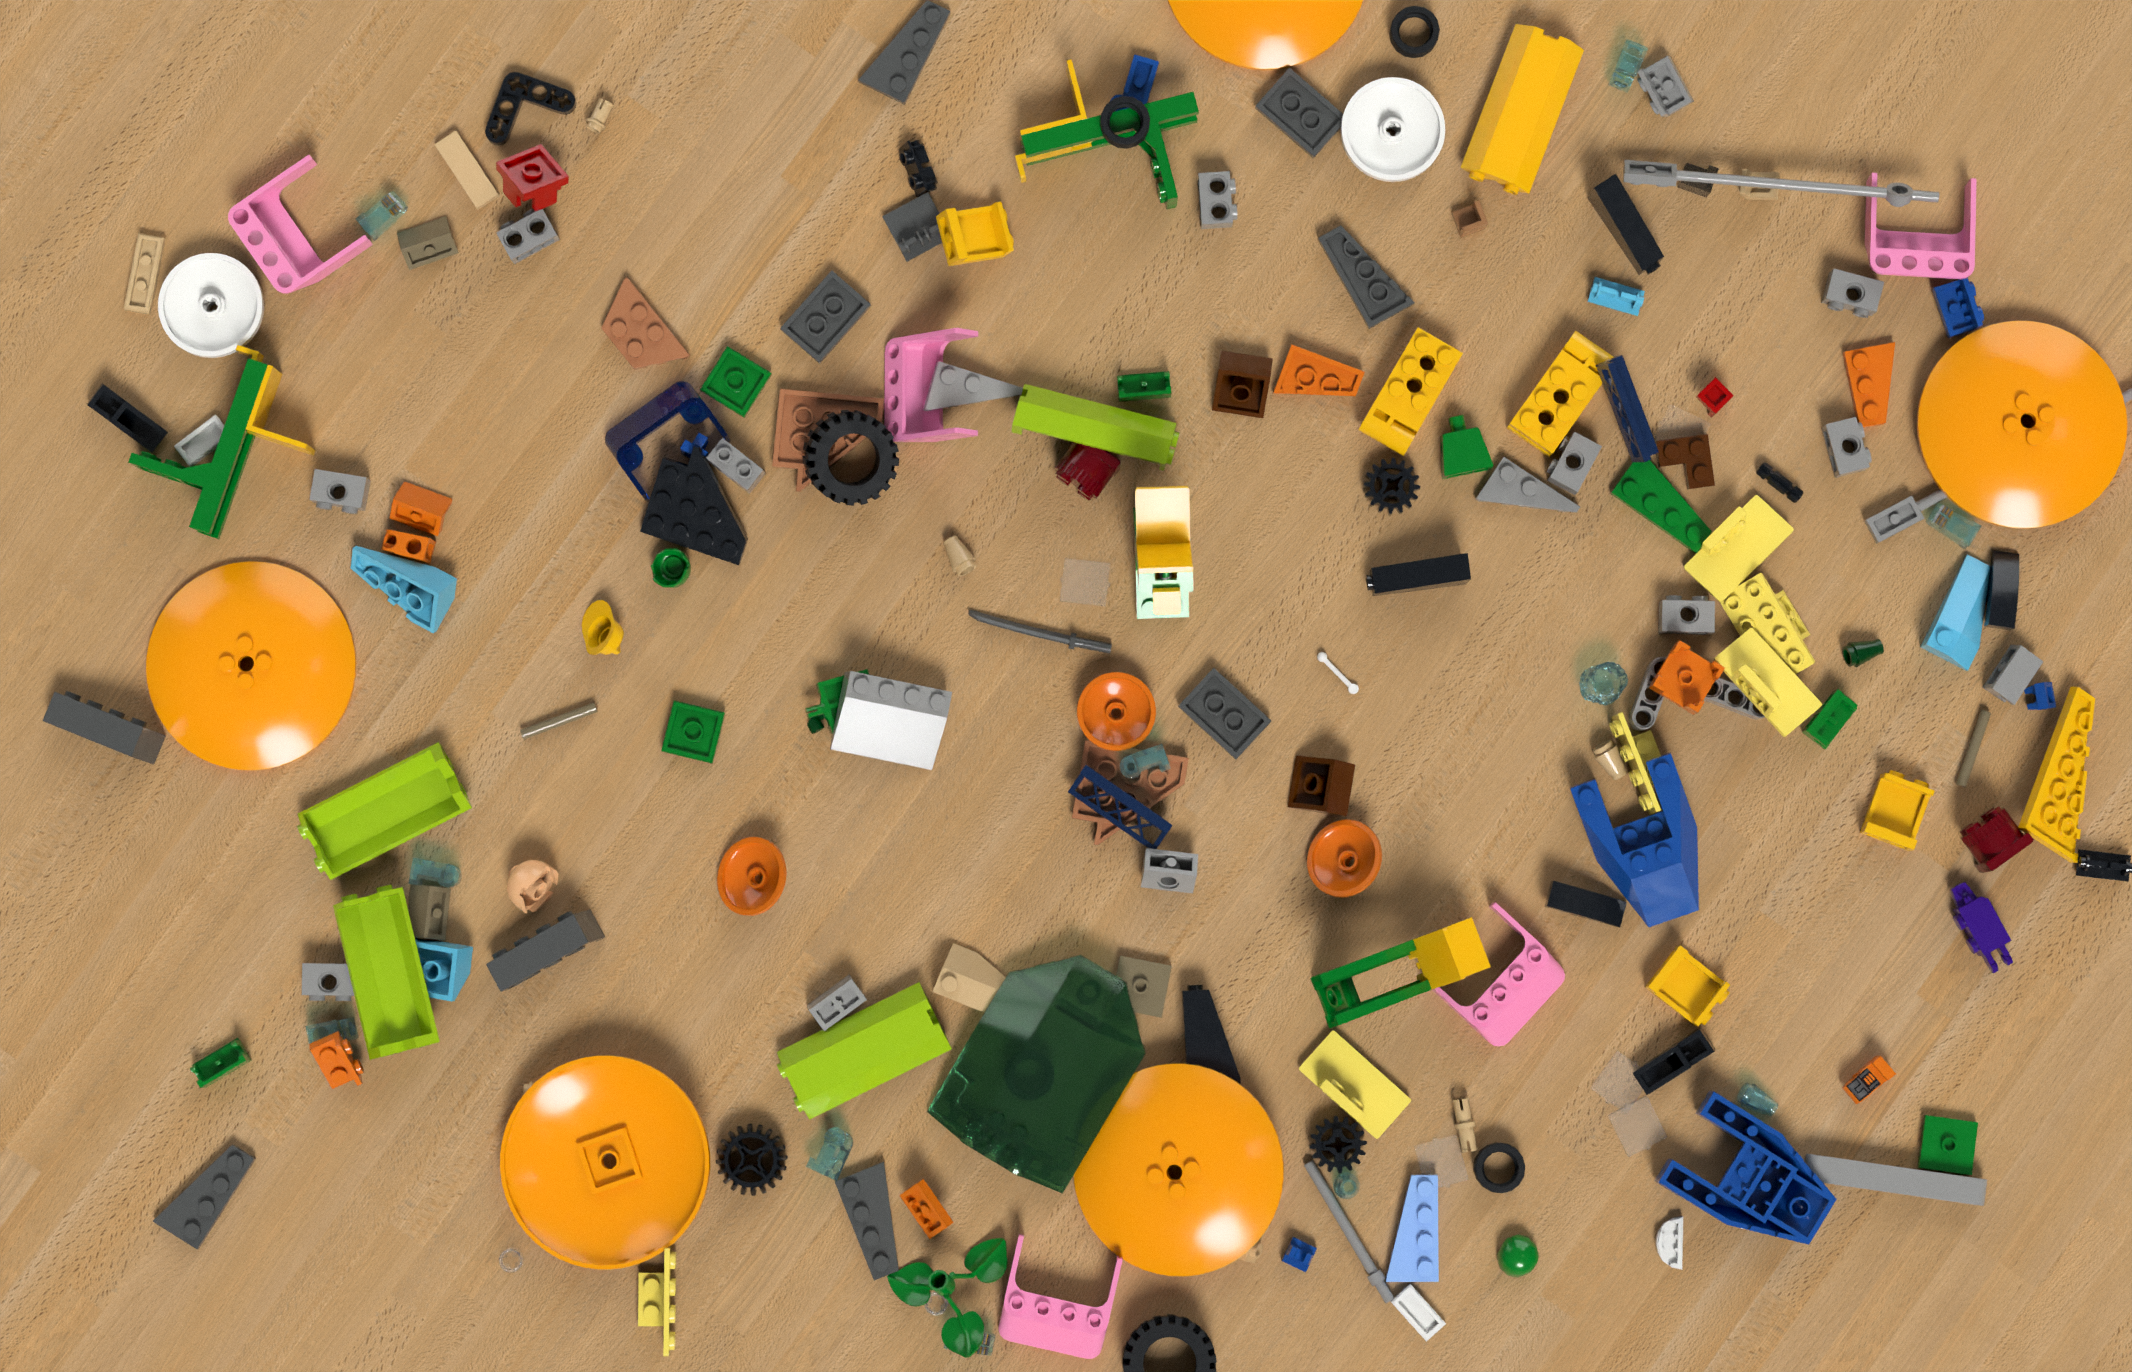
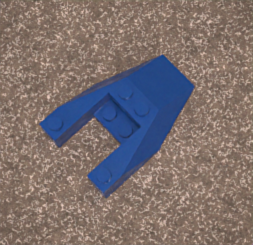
M1671 752L1646 761L1663 809L1661 812L1613 828L1596 778L1570 788L1597 862L1648 927L1699 910L1697 825Z
M1709 1091L1695 1114L1743 1143L1721 1181L1716 1187L1673 1159H1667L1654 1181L1726 1225L1809 1245L1837 1199L1809 1168L1804 1159L1794 1150L1782 1133L1716 1092Z

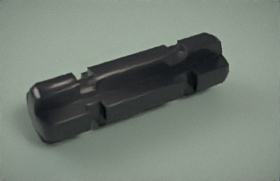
M1762 463L1757 469L1756 474L1763 480L1766 478L1768 480L1767 483L1783 495H1788L1787 498L1796 503L1802 497L1803 490L1797 486H1792L1793 483L1777 470L1774 472L1772 470L1773 467L1768 463Z

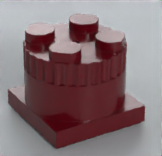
M1073 442L1055 466L1057 471L1055 474L1056 478L1063 484L1069 486L1072 483L1076 486L1077 493L1090 501L1092 497L1097 499L1113 475L1116 476L1120 470L1121 460L1108 451Z
M2000 806L1993 807L1980 816L1983 819L1981 822L1970 823L1959 831L1962 835L1961 840L1978 863L1974 866L1980 873L1994 871L2030 845L2034 840L2029 832L2022 833L2005 808L2001 809Z

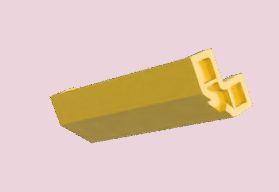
M1515 24L1460 167L1469 173L1471 179L1483 182L1484 179L1494 180L1504 186L1503 190L1513 195H1518V192L1530 193L1584 49L1567 38L1559 36L1558 39H1555L1550 35L1543 34L1544 30L1541 28Z

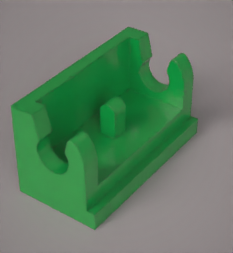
M1169 371L1117 376L1119 402L1171 398Z
M1839 689L1834 690L1802 733L1825 750L1856 711L1858 705Z
M236 1038L194 1063L190 1070L197 1076L199 1087L206 1088L252 1060L239 1038Z

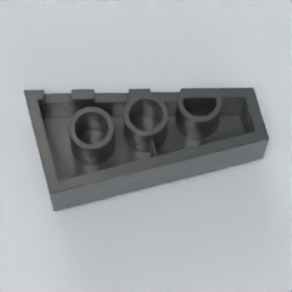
M66 691L64 695L54 692L43 718L44 722L133 758L155 764L166 735L146 728L147 722L132 717L131 721L123 719L125 714L110 708L109 713L101 710L103 705L89 699L86 704L80 702L81 696Z
M591 909L575 914L569 911L557 918L559 921L557 924L551 926L548 923L535 930L537 935L531 939L525 936L514 942L515 948L510 951L504 948L493 954L494 960L486 965L500 992L509 990L539 974L541 969H547L563 960L562 957H568L583 950L585 944L597 942L605 938Z

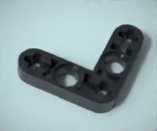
M518 72L509 73L503 80L487 123L486 137L493 145H504L510 138L523 101L562 115H567L575 110L576 98L567 89ZM519 79L522 86L528 87V82H530L528 95L525 96L526 91L522 88L517 87L515 91H512L509 83ZM537 87H544L547 90V96L543 100H536L533 97V91ZM552 91H556L554 96L559 99H564L565 96H568L571 104L561 108L560 103L552 99ZM505 102H510L514 106L513 112L507 116L502 115L499 111L500 106ZM496 117L502 121L509 122L508 125L503 122L501 126V131L504 135L494 139L491 131L497 130L500 124L498 120H495Z

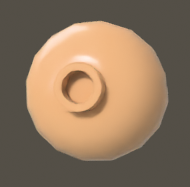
M528 860L514 866L508 874L507 894L509 899L524 913H527V910L531 912L537 911L552 896L553 892L549 891L553 883L557 885L558 873L550 865L538 860Z

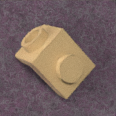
M1742 169V176L1780 179L1778 172H1751L1749 169ZM1738 186L1740 195L1747 200H1778L1779 189Z

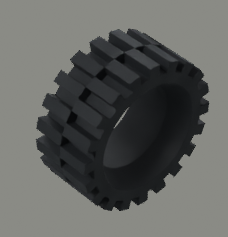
M840 410V414L830 413L827 415L828 419L825 421L820 419L816 423L818 427L815 431L810 430L807 435L810 437L809 442H804L803 450L806 451V455L802 456L803 464L807 468L805 470L807 477L811 479L816 489L839 504L843 502L846 505L854 506V503L857 502L861 505L867 504V499L870 498L876 500L881 497L879 492L882 489L887 491L890 488L889 480L891 478L895 480L897 475L894 468L899 466V458L896 457V452H899L897 444L893 442V435L880 421L861 411L854 410V412H850L849 410ZM848 434H861L866 436L874 446L876 458L873 469L860 481L853 483L841 482L835 479L830 472L828 466L829 451L839 438Z
M1167 1314V1316L1159 1315L1149 1321L1146 1320L1141 1323L1139 1328L1132 1332L1130 1339L1125 1345L1123 1355L1124 1372H1144L1143 1360L1146 1351L1154 1342L1166 1337L1181 1339L1192 1348L1196 1358L1194 1372H1216V1354L1210 1338L1198 1324L1183 1316L1178 1317L1173 1314Z

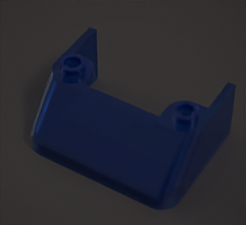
M676 382L606 433V446L646 501L650 497L632 473L643 462V452L638 443L671 419L681 414L686 422L699 424L709 418L722 438L727 442L731 441L705 402L688 382Z

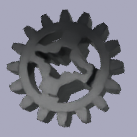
M1395 458L1391 459L1390 464H1387L1385 459H1382L1381 467L1373 464L1371 468L1374 473L1367 472L1365 475L1370 482L1363 484L1364 488L1369 489L1364 496L1365 498L1372 497L1373 500L1370 506L1379 505V513L1385 508L1388 515H1392L1393 509H1396L1401 514L1403 512L1402 506L1410 509L1412 504L1409 500L1416 501L1418 498L1413 492L1420 490V486L1414 484L1419 479V475H1411L1414 467L1411 466L1406 469L1404 467L1405 460H1402L1398 465ZM1386 470H1397L1400 473L1397 475L1389 474ZM1376 478L1380 483V490L1378 491V493L1375 492L1374 488ZM1400 479L1395 488L1396 492L1392 489L1383 494L1388 485L1387 481L1393 483ZM1406 480H1408L1409 483V491L1407 495L1406 492L1403 490V483ZM1386 498L1395 499L1398 503H1387L1384 500Z
M1334 1116L1331 1123L1327 1118L1323 1119L1325 1126L1321 1127L1316 1124L1315 1128L1319 1131L1318 1134H1310V1137L1315 1139V1143L1310 1144L1309 1148L1316 1150L1311 1157L1313 1159L1318 1157L1321 1159L1318 1163L1319 1167L1326 1163L1328 1165V1172H1331L1333 1167H1336L1337 1172L1342 1173V1167L1344 1166L1351 1171L1352 1162L1356 1164L1361 1163L1357 1156L1366 1154V1152L1360 1149L1361 1146L1367 1144V1141L1360 1140V1136L1364 1134V1131L1356 1132L1355 1129L1358 1123L1354 1122L1348 1125V1117H1344L1343 1121L1339 1122L1338 1116ZM1342 1127L1348 1129L1354 1136V1139L1346 1138L1342 1134ZM1332 1128L1329 1138L1321 1141L1323 1134ZM1336 1137H1339L1340 1141L1350 1143L1340 1147V1152H1336V1148L1325 1146L1335 1142ZM1355 1148L1352 1156L1344 1161V1154L1349 1149ZM1321 1150H1328L1332 1153L1334 1162L1329 1161L1322 1154Z

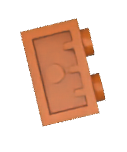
M339 1031L309 1044L311 1053L332 1089L352 1080L355 1081L357 1086L363 1084L361 1074L364 1073L363 1066L358 1058L354 1060L351 1055L353 1049L348 1039L343 1040Z
M924 1179L899 1195L929 1239L954 1223Z

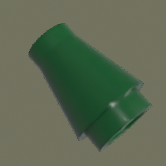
M1880 639L1849 642L1847 646L1842 648L1844 661L1849 667H1858L1884 653V647Z

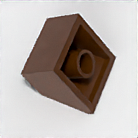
M1221 351L1212 411L1263 418L1273 358Z
M1296 756L1287 807L1323 814L1347 816L1355 764L1336 759Z

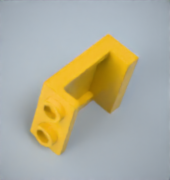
M1001 201L995 202L990 206L956 211V208H949L936 216L948 266L1003 258L1014 251V240L1009 233L1007 225V213L1003 209Z
M1890 770L1889 773L1880 774L1860 833L1904 850L1912 851L1915 849L1918 841L1915 838L1929 799L1934 795L1935 791L1929 789L1930 784L1917 779H1914V782H1910L1904 779V774Z
M1681 945L1674 948L1645 986L1647 990L1694 1026L1705 1025L1714 1014L1711 1009L1716 1003L1722 1004L1730 993L1727 990L1730 986L1728 982L1720 979L1693 958Z

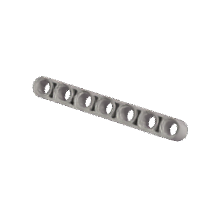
M1806 1154L1805 1163L1823 1183L1984 1206L1987 1179Z

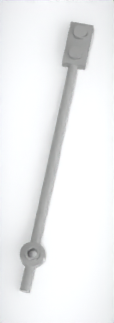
M1624 160L1623 182L1633 185L1651 184L1659 187H1676L1677 181L1878 197L1885 198L1895 207H1903L1909 204L1911 200L1937 203L1939 201V192L1913 190L1904 183H1891L1885 188L1677 170V164Z
M2132 388L2122 393L2125 406L2126 402L2132 400ZM1941 490L1915 502L1913 496H1910L1866 519L1864 522L1877 544L1923 520L1924 516L1921 511L1942 501L1947 496Z

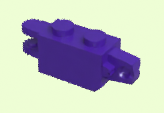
M1966 882L1951 888L1950 893L1956 906L1953 909L1955 913L1953 919L1960 930L1964 929L1969 938L1966 940V943L1971 952L1982 956L1992 973L1998 971V965L1990 953L1997 949L2002 961L2007 966L2012 964L2013 960L2005 947V944L2012 940L1989 899L1976 897Z

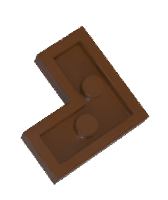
M1708 434L1655 441L1659 451L1656 453L1658 467L1684 464L1687 490L1715 486Z

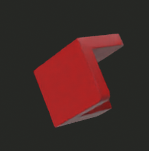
M1715 377L1696 398L1710 411L1708 415L1712 418L1734 395Z

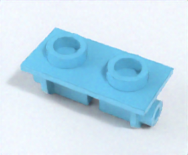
M1594 277L1588 302L1638 316L1644 301L1645 291Z

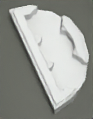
M1683 1216L1674 1217L1664 1222L1657 1231L1655 1240L1656 1250L1661 1260L1670 1267L1681 1270L1683 1259Z

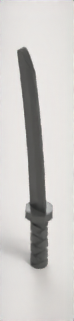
M969 610L968 613L972 618L986 624L1068 644V649L1074 650V647L1109 654L1111 652L1112 643L1076 637L1077 634L1071 633L1070 636L974 610Z

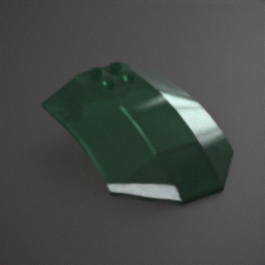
M1082 955L1035 965V967L1010 971L971 1034L927 1112L973 1150L1017 1176L1063 1194L1146 1054L1144 1044H1142L1134 1008H1132L1128 994L1127 982Z

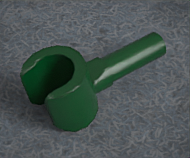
M823 714L809 719L807 726L812 734L825 728L821 721L825 719Z

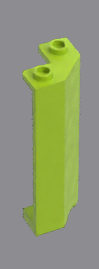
M1024 384L1022 396L1019 398L1012 423V433L1022 435L1023 429L1160 464L1159 470L1164 471L1166 464L1171 465L1175 449H1171V447L1176 448L1180 432L1175 431L1177 424L1175 422Z
M439 742L298 813L300 825L297 828L304 840L308 838L314 846L317 855L314 862L320 873L325 871L329 879L332 880L472 808L468 795L462 783L459 782L453 770L454 767Z
M392 885L376 888L377 893L366 897L358 898L357 894L341 897L342 902L333 905L370 1060L440 1042L403 887L393 889Z
M920 982L833 1024L825 1031L821 1030L778 1051L780 1063L777 1064V1067L783 1079L788 1078L796 1094L793 1100L799 1112L805 1111L810 1120L952 1050L928 997Z

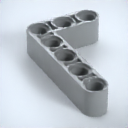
M1666 657L1656 658L1647 666L1628 719L1630 726L1636 731L1647 730L1655 723L1664 697L1657 693V699L1650 701L1645 697V690L1656 676L1654 672L1655 664H1663ZM1721 678L1714 682L1716 689L1714 695L1707 694L1704 699L1706 702L1751 719L1758 720L1765 717L1763 714H1758L1753 710V703L1734 683ZM1730 691H1736L1740 695V702L1737 705L1730 703L1728 700ZM1638 712H1644L1648 716V723L1645 726L1637 723L1636 714Z

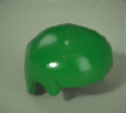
M667 548L659 552L651 564L653 581L664 588L679 587L688 580L691 573L689 558L683 551L676 548Z
M1523 1235L1508 1237L1502 1243L1497 1253L1500 1269L1508 1276L1517 1278L1529 1274L1535 1268L1539 1259L1536 1244L1529 1237Z

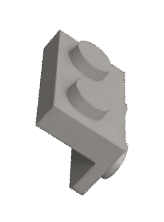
M1666 56L1646 69L1637 71L1640 76L1638 83L1644 92L1648 91L1652 99L1650 105L1657 115L1660 114L1661 117H1668L1694 102L1670 56Z

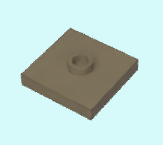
M1120 956L1110 1008L1162 1018L1172 966Z

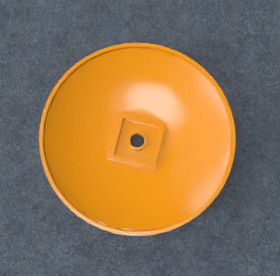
M1167 0L1181 28L1200 48L1221 61L1254 70L1290 68L1321 55L1347 32L1363 3V0Z
M2007 321L1989 325L1967 335L1954 344L1936 363L1925 382L1920 396L1917 412V434L1921 454L1931 477L1940 490L1954 504L1968 514L1990 524L2007 528L2030 529L2064 521L2087 508L2103 493L2115 476L2124 454L2127 439V414L2123 395L2116 378L2105 361L2087 343L2072 333L2049 324L2034 321ZM2028 414L2033 418L2034 424L2032 428L2022 426L2020 421L2022 415Z
M250 561L232 563L209 570L196 577L178 591L165 606L149 640L146 656L147 685L154 709L161 722L176 741L188 751L203 760L225 768L252 771L271 769L291 763L305 756L318 747L337 727L350 703L354 690L357 665L356 650L351 630L342 611L330 595L314 581L297 571L277 564ZM244 657H251L254 661V666L249 671H243L240 667V662Z
M613 1055L585 1057L565 1063L546 1073L525 1092L515 1106L506 1125L501 1144L500 1173L502 1186L510 1210L525 1233L546 1252L560 1260L584 1268H625L647 1261L662 1253L665 1248L673 1245L694 1221L705 1198L709 1183V1141L700 1114L693 1102L676 1082L666 1074L646 1063L627 1057ZM607 1153H611L616 1157L617 1163L613 1168H608L604 1165L603 1159Z
M1170 1063L1148 1067L1132 1073L1109 1088L1098 1099L1088 1113L1078 1134L1073 1159V1177L1076 1195L1083 1215L1091 1229L1108 1249L1131 1265L1145 1271L1167 1276H1193L1212 1272L1232 1263L1252 1248L1262 1237L1273 1220L1281 1199L1284 1183V1159L1279 1136L1272 1120L1260 1102L1246 1088L1227 1075L1207 1067L1186 1063ZM1171 1165H1178L1182 1169L1180 1179H1172L1169 1176L1168 1168Z

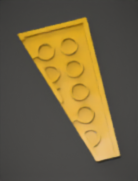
M2070 687L2018 826V829L2025 833L2029 832L2032 838L2070 863H2078V853H2075L2076 839H2080L2081 829L2077 828L2079 814L2083 812L2087 771H2084L2085 757H2089L2090 747L2086 746L2087 735L2092 730L2095 698L2079 687Z

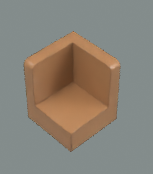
M1479 200L1474 201L1471 206L1452 212L1460 238L1485 230L1488 225Z

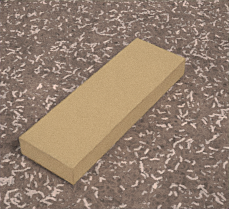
M457 131L434 144L477 210L499 197V194Z
M138 233L124 304L125 311L151 315L166 241L165 238Z

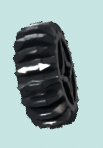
M748 1124L746 1133H744L742 1126H738V1136L734 1132L729 1131L728 1135L732 1141L729 1142L726 1139H722L721 1143L727 1148L726 1150L717 1149V1153L724 1155V1159H717L716 1164H724L725 1168L718 1170V1174L727 1172L729 1176L723 1182L726 1184L732 1179L734 1183L731 1186V1190L733 1191L737 1189L738 1185H741L742 1195H745L747 1192V1187L751 1188L752 1196H755L757 1193L756 1187H759L763 1194L766 1193V1183L771 1188H774L776 1185L772 1178L774 1177L777 1180H782L783 1178L781 1174L777 1173V1170L785 1171L787 1169V1166L779 1164L780 1160L788 1159L787 1155H779V1151L784 1150L786 1146L780 1145L777 1147L775 1145L781 1139L779 1135L772 1140L769 1138L773 1132L772 1129H768L765 1135L762 1134L763 1125L761 1124L758 1125L756 1132H753V1125ZM754 1137L761 1139L765 1144L757 1150H752L742 1142V1139ZM734 1146H736L742 1160L735 1169H732L730 1157ZM771 1149L773 1153V1166L768 1174L762 1164V1158ZM762 1150V1153L758 1155L759 1159L756 1160L758 1161L757 1166L751 1164L743 1169L741 1168L746 1163L745 1160L748 1159L745 1158L746 1153L753 1155ZM751 1169L757 1175L759 1174L762 1180L750 1182L738 1176L745 1170Z

